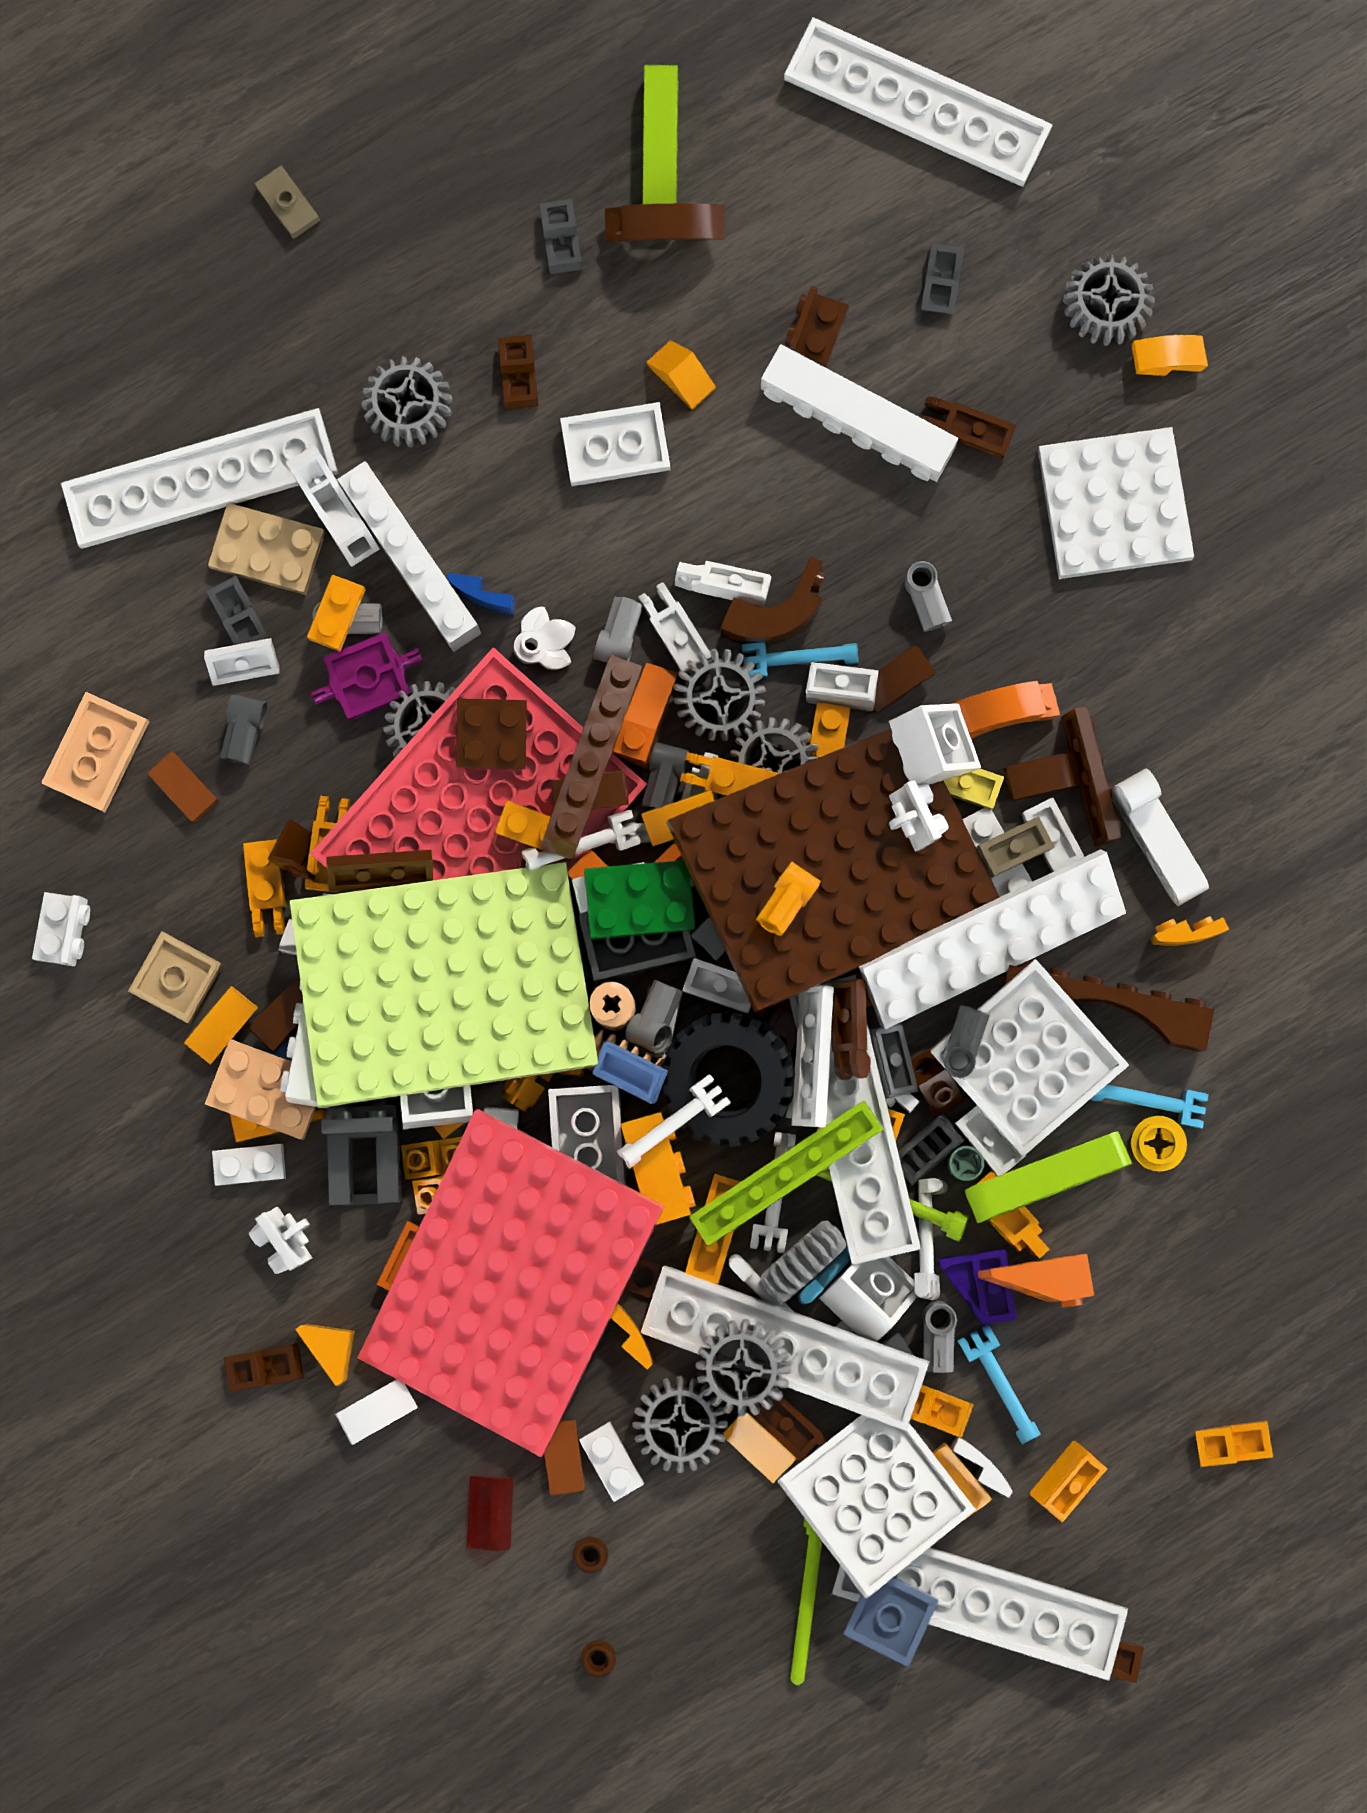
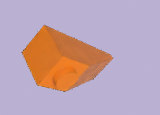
M649 663L645 664L613 749V754L621 761L647 769L674 689V684L678 677L677 672Z
M1087 1254L1069 1255L977 1271L978 1278L1046 1302L1061 1301L1062 1308L1083 1305L1082 1298L1094 1296Z

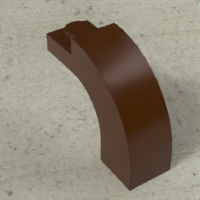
M667 203L622 205L621 207L605 208L606 242L725 239L724 205Z
M810 557L795 592L780 605L766 608L757 607L733 597L721 625L720 636L741 644L765 642L766 645H772L788 640L800 633L813 620L821 606L822 597L813 594L812 591L818 593L826 575L821 572L823 562Z

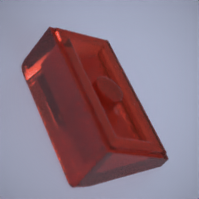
M470 1476L467 1548L491 1551L510 1548L513 1478Z

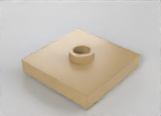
M161 931L128 992L190 1024L223 964Z

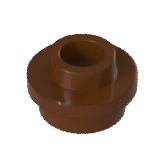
M597 1537L581 1539L573 1550L574 1563L581 1571L586 1573L600 1571L608 1560V1549L605 1543ZM588 1548H593L597 1552V1558L593 1561L587 1560L584 1556V1551Z
M592 1641L584 1647L581 1653V1665L584 1671L593 1677L606 1676L615 1666V1650L606 1641ZM595 1652L604 1654L605 1661L602 1664L593 1662L592 1655Z

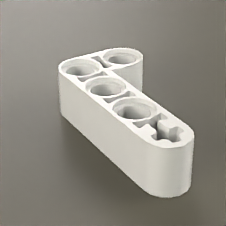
M1145 768L1112 788V800L1168 895L1177 906H1180L1208 890L1209 885L1158 799L1162 793L1157 780Z

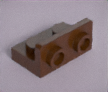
M811 286L808 296L802 294L796 309V313L800 314L796 326L790 325L785 344L789 345V349L827 368L849 305L817 294L818 288Z

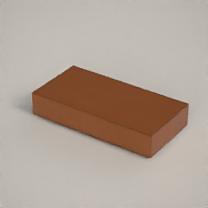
M173 751L167 754L147 773L194 824L219 802Z
M576 1419L560 1421L544 1453L550 1496L586 1490Z

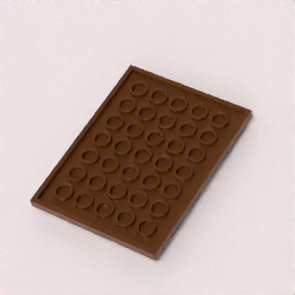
M891 728L675 816L667 821V826L755 1013L851 972L861 965L873 961L934 928L1000 898L944 780L929 784L934 796L933 802L927 805L932 816L937 814L944 816L949 826L948 830L941 834L942 837L924 849L915 852L909 837L906 838L901 827L891 830L888 823L895 819L896 815L891 807L893 804L889 795L902 788L907 782H910L904 773V764L899 749L892 739ZM792 861L819 879L821 883L804 907L801 906L787 930L779 936L761 927L756 918L775 891L774 886Z

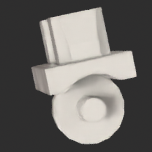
M913 780L889 795L893 804L891 807L896 818L888 824L891 830L901 827L906 838L909 837L916 852L942 837L941 834L948 830L949 826L944 816L940 814L932 816L927 806L933 802L934 796L929 785H917L916 781Z
M279 1207L267 1213L264 1212L255 1219L257 1224L249 1232V1236L259 1247L271 1242L277 1252L268 1258V1264L275 1274L288 1269L291 1271L312 1259V1256L304 1246L309 1242L303 1233V1230L310 1225L307 1219L296 1223L290 1213L284 1216Z

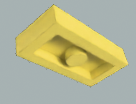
M977 769L946 779L944 782L951 797L993 810L1004 777L983 769Z

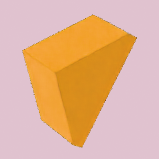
M671 340L646 362L651 370L691 411L716 389L715 384L694 353Z
M311 1324L300 1325L296 1328L297 1333L337 1387L347 1381L355 1331Z

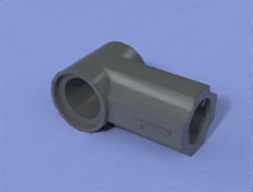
M232 694L226 711L228 727L220 757L222 760L240 765H251L258 731L263 729L266 721L267 701Z
M656 742L650 760V776L642 807L653 810L674 803L679 779L686 769L687 760L685 759L689 750Z
M960 1005L948 1045L942 1057L945 1070L949 1075L955 1078H963L973 1072L976 1063L975 1059L990 1014ZM958 1051L966 1053L969 1057L967 1065L961 1069H955L949 1064L951 1055Z

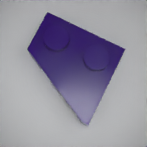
M1006 1249L938 1259L940 1267L981 1324L1017 1319L1012 1289L978 1278L977 1271L1008 1266Z

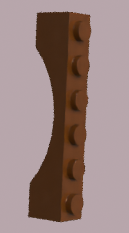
M610 655L540 849L573 860L643 666Z
M1024 962L1018 966L1009 965L1008 971L1004 974L1002 988L1030 963ZM1053 968L1049 969L1048 974L1073 1002L1104 1003L1123 1009L1141 1019L1153 1029L1166 1045L1196 1052L1207 1050L1214 1009L1205 1007V1001L1185 998L1183 1003L1171 1000L1172 994L1152 990L1150 995L1137 993L1138 987L1117 983V987L1114 988L1103 985L1104 980L1100 978L1083 976V980L1069 978L1070 972Z

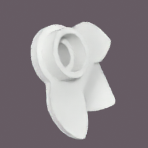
M537 607L528 612L522 619L521 633L514 641L513 652L517 659L525 664L539 663L548 670L565 668L571 664V659L564 648L573 639L576 628L565 620L554 619L550 621L544 607ZM525 643H533L536 649L528 650L525 647Z

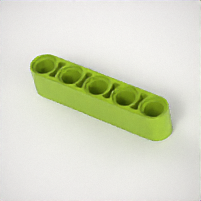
M645 65L643 204L677 203L678 65Z
M1116 1131L976 1184L964 1190L978 1224L1131 1165L1132 1162L1119 1132Z

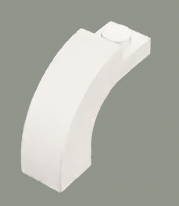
M315 445L286 462L295 480L351 567L380 549Z

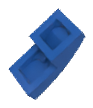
M448 573L447 580L456 593L466 600L487 610L514 616L516 602L513 595L484 591L485 585L482 577Z

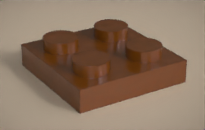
M457 698L456 768L525 770L527 700Z

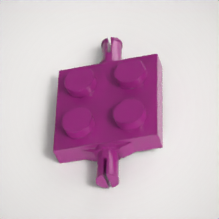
M384 632L341 650V652L338 651L323 657L329 673L330 685L311 691L316 705L335 697L342 705L345 715L350 722L389 706L391 701H401L400 691H404L408 697L411 696L405 680V668L423 662L418 648L399 656L392 648L388 636Z

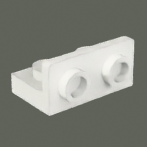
M44 892L32 955L33 960L76 966V961L81 959L84 950V940L81 939L83 925L86 926L90 918V906L87 905V899L77 895L67 896Z

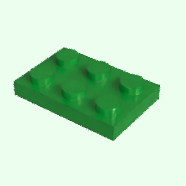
M684 860L584 869L590 940L695 930L690 873Z

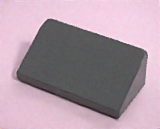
M902 1023L886 1030L883 1027L869 1030L885 1099L919 1091Z

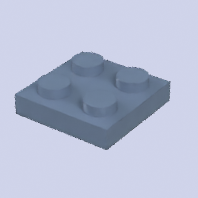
M893 1577L868 1598L865 1599L861 1593L843 1635L909 1667L939 1599Z

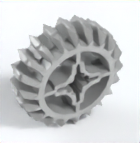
M1111 254L1108 255L1104 263L1098 255L1094 258L1093 265L1085 261L1082 263L1081 271L1074 270L1071 276L1073 281H1068L1065 290L1068 293L1064 295L1063 303L1069 306L1065 308V316L1073 317L1070 322L1071 328L1081 326L1080 337H1084L1087 333L1092 334V344L1096 343L1098 337L1103 338L1105 347L1110 344L1113 337L1118 345L1123 343L1125 336L1133 339L1137 334L1136 329L1143 330L1146 326L1145 320L1150 319L1153 313L1149 308L1155 302V298L1149 295L1152 293L1153 284H1143L1148 277L1147 272L1137 275L1138 263L1128 267L1126 266V257H1122L1120 262L1116 263ZM1104 279L1102 287L1091 289V292L1083 291L1090 283ZM1117 281L1127 287L1128 290L1122 289ZM1107 290H1108V297L1112 298L1111 302L1114 301V303H1113L1112 306H1111L1110 311H1109V303H1106V302H1105L1106 299H1104V297H1105V295H1106V293H1107ZM1126 309H1134V312L1127 318L1113 322L1117 312H1126ZM1088 310L1098 313L1100 319L1093 316Z
M402 356L400 360L401 365L396 366L394 361L389 359L388 370L385 371L381 366L377 367L376 370L379 378L369 376L368 382L372 387L363 388V395L368 399L362 401L361 405L363 410L367 411L364 417L367 423H372L371 430L373 433L381 432V439L384 442L393 437V443L397 447L405 439L407 446L412 448L414 445L413 439L418 438L420 443L425 445L426 438L424 435L429 433L431 437L436 438L438 434L435 426L440 428L446 427V421L442 417L451 416V409L446 405L451 404L453 399L450 394H447L450 387L448 382L442 381L443 374L441 371L433 372V365L429 362L421 368V361L417 357L409 365L407 358ZM404 381L400 387L395 389L390 388L394 384ZM418 382L425 384L432 390L433 401H428L425 396L418 394ZM411 396L413 402H408L403 409L401 402L406 403L408 401V398H410ZM381 403L388 404L389 408L396 410V423L388 420L381 413ZM425 416L421 420L410 424L414 417Z
M711 649V660L707 661L705 655L700 652L697 654L701 662L700 665L696 666L691 660L686 662L687 666L693 670L690 675L684 671H679L678 676L686 680L685 685L674 684V689L684 692V696H677L673 700L675 704H685L686 707L678 710L677 714L679 717L690 714L691 717L685 722L687 728L693 727L696 723L699 724L695 731L697 736L700 737L707 728L709 729V740L714 741L716 732L720 731L722 740L727 741L729 729L733 730L736 737H740L742 734L738 725L743 723L745 727L750 729L753 727L747 720L749 715L756 719L760 718L761 714L754 710L753 706H764L765 700L755 698V694L763 693L766 689L762 685L754 686V683L762 678L761 673L748 674L755 666L753 662L749 661L743 667L740 666L744 655L738 653L734 660L730 661L731 650L725 649L722 659H719L717 650ZM721 667L737 671L743 678L746 686L726 685ZM711 669L710 685L704 690L692 693L697 679L704 672ZM718 683L725 692H730L728 697L724 698L725 701L721 703V707L715 698L709 697L712 691L715 692L714 688L718 687ZM741 697H746L742 710L735 717L728 720V707L730 703L741 699ZM693 704L713 705L718 722L702 718L695 711Z
M425 681L423 684L424 691L419 692L416 684H412L410 686L413 693L411 696L408 697L404 691H400L399 696L403 702L399 704L396 701H391L390 706L396 711V714L386 713L385 719L394 724L385 726L383 730L385 734L394 735L386 740L388 747L398 746L393 752L394 757L407 745L406 742H409L425 725L424 714L426 713L428 719L433 716L434 713L428 710L426 703L436 702L443 704L456 690L455 688L451 687L443 694V683L438 682L435 691H432L430 682ZM416 707L418 712L416 722L408 726V730L403 732L406 717Z
M774 717L769 718L767 729L761 720L756 721V728L758 730L756 733L746 727L744 732L749 738L745 741L737 737L735 740L738 745L742 746L741 751H730L731 756L739 758L737 763L750 766L753 751L762 743L760 745L762 757L752 766L776 772L768 768V763H772L769 760L773 757V754L776 758L782 760V765H779L780 769L777 770L778 773L788 771L792 765L798 763L799 759H801L802 765L819 758L816 756L810 757V754L819 750L817 744L806 746L812 738L809 732L799 736L802 726L798 723L789 730L790 720L783 718L778 728L777 720ZM771 738H789L796 744L798 749L779 752Z
M821 1221L761 1275L760 1281L765 1286L764 1289L778 1302H785L845 1249L847 1242L841 1236L842 1233L836 1226L833 1227L829 1221Z
M749 1319L742 1320L740 1330H738L736 1322L731 1320L727 1323L728 1333L719 1325L715 1328V1334L718 1339L711 1335L704 1339L711 1349L701 1347L698 1350V1354L706 1358L707 1361L702 1360L696 1363L697 1369L706 1370V1373L700 1375L697 1381L698 1383L709 1382L710 1386L703 1391V1394L708 1396L714 1391L717 1397L712 1402L713 1406L717 1407L722 1400L727 1402L724 1410L725 1413L729 1414L733 1410L734 1405H737L738 1415L743 1417L746 1414L747 1405H749L751 1413L758 1415L760 1413L759 1402L766 1410H769L773 1406L770 1397L778 1401L783 1397L782 1392L777 1387L787 1388L790 1382L780 1375H787L792 1372L791 1366L781 1365V1362L790 1358V1353H778L777 1350L785 1344L784 1340L780 1339L773 1344L770 1338L775 1334V1330L771 1328L765 1335L761 1334L762 1322L758 1321L752 1331L750 1330ZM733 1340H739V1347L737 1348L735 1358L725 1359L724 1361L717 1360L719 1351L724 1344ZM750 1341L759 1345L765 1351L770 1363L758 1360L754 1356ZM742 1357L745 1360V1365L754 1369L753 1371L749 1370L745 1379L744 1375H742V1369L733 1366L734 1364L738 1365L742 1361ZM718 1372L728 1375L734 1380L737 1393L729 1390L722 1383ZM764 1374L771 1375L769 1384L763 1391L748 1395V1388L751 1386V1379L753 1377H762Z
M682 1376L677 1377V1387L671 1388L668 1378L663 1379L665 1388L663 1392L660 1391L658 1386L653 1384L650 1389L656 1397L652 1400L648 1395L643 1394L640 1399L648 1405L647 1409L636 1407L634 1411L635 1414L643 1416L644 1421L637 1420L633 1422V1428L644 1429V1433L635 1436V1442H642L644 1440L648 1442L641 1449L642 1455H646L653 1450L656 1453L651 1459V1464L656 1465L661 1457L666 1459L663 1466L664 1471H669L671 1461L678 1462V1473H683V1462L688 1461L691 1470L696 1471L698 1467L695 1459L700 1457L705 1465H708L710 1459L705 1452L709 1450L713 1454L718 1455L720 1449L713 1444V1441L725 1442L726 1439L725 1435L716 1432L717 1428L728 1427L727 1421L716 1419V1416L725 1413V1407L714 1409L712 1406V1402L717 1395L714 1394L707 1399L703 1394V1391L709 1385H703L700 1392L694 1390L697 1379L692 1378L689 1388L683 1387L684 1380ZM675 1396L674 1412L672 1415L666 1418L651 1419L654 1409L660 1402ZM685 1396L697 1400L705 1408L709 1419H701L689 1415L686 1410ZM679 1406L682 1408V1416L685 1422L699 1424L691 1425L689 1429H684L685 1433H682L681 1443L679 1442V1433H677L676 1427L662 1425L670 1424L671 1419L676 1421L675 1416L679 1414ZM652 1430L671 1434L675 1442V1453L663 1448L654 1438ZM709 1430L705 1441L697 1449L686 1453L687 1436L695 1431Z

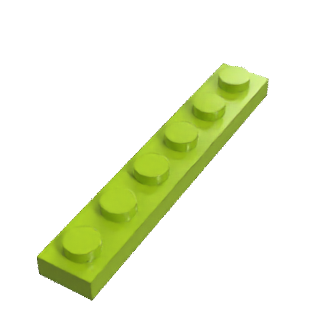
M863 1100L827 1124L826 1127L821 1128L690 1215L689 1218L707 1246H711L884 1131V1128L867 1102Z

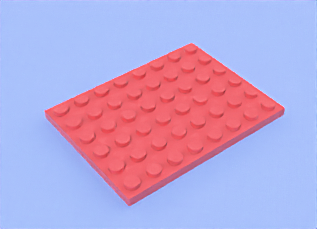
M492 648L310 854L327 868L326 857L432 850L433 880L526 868V862L521 851L532 847L494 833L504 805L508 800L551 817L555 807L551 781L565 779L584 727L495 648ZM457 698L527 700L525 770L456 768ZM611 753L604 773L624 771L630 804L647 783ZM629 805L591 810L581 838L608 829L610 824L607 817L624 811ZM589 850L575 854L573 860L563 858L549 864L566 862L568 872ZM360 889V890H352V891L354 892V891H361V890H368V889Z
M477 1109L468 1123L357 1358L542 1457L665 1206Z

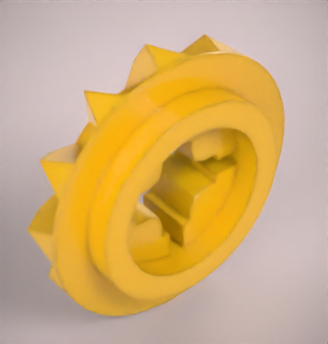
M1152 1116L1144 1119L1134 1128L1130 1145L1133 1157L1144 1168L1161 1172L1174 1168L1182 1161L1187 1149V1140L1183 1129L1177 1122L1165 1116ZM1157 1128L1159 1129L1161 1140L1173 1143V1146L1161 1148L1159 1159H1157L1154 1147L1144 1145V1142L1155 1139Z

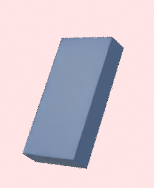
M607 1041L602 1045L598 1056V1064L595 1065L592 1074L653 1104L658 1099L668 1070Z

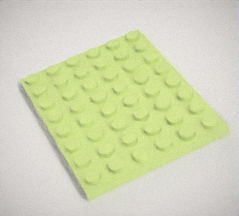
M566 862L543 865L541 868L530 872L528 868H520L289 900L318 1108L595 1067L598 1064Z

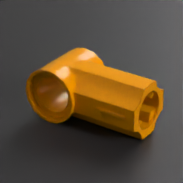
M791 861L774 886L775 891L756 920L768 932L781 936L787 930L801 906L804 907L812 897L821 881Z

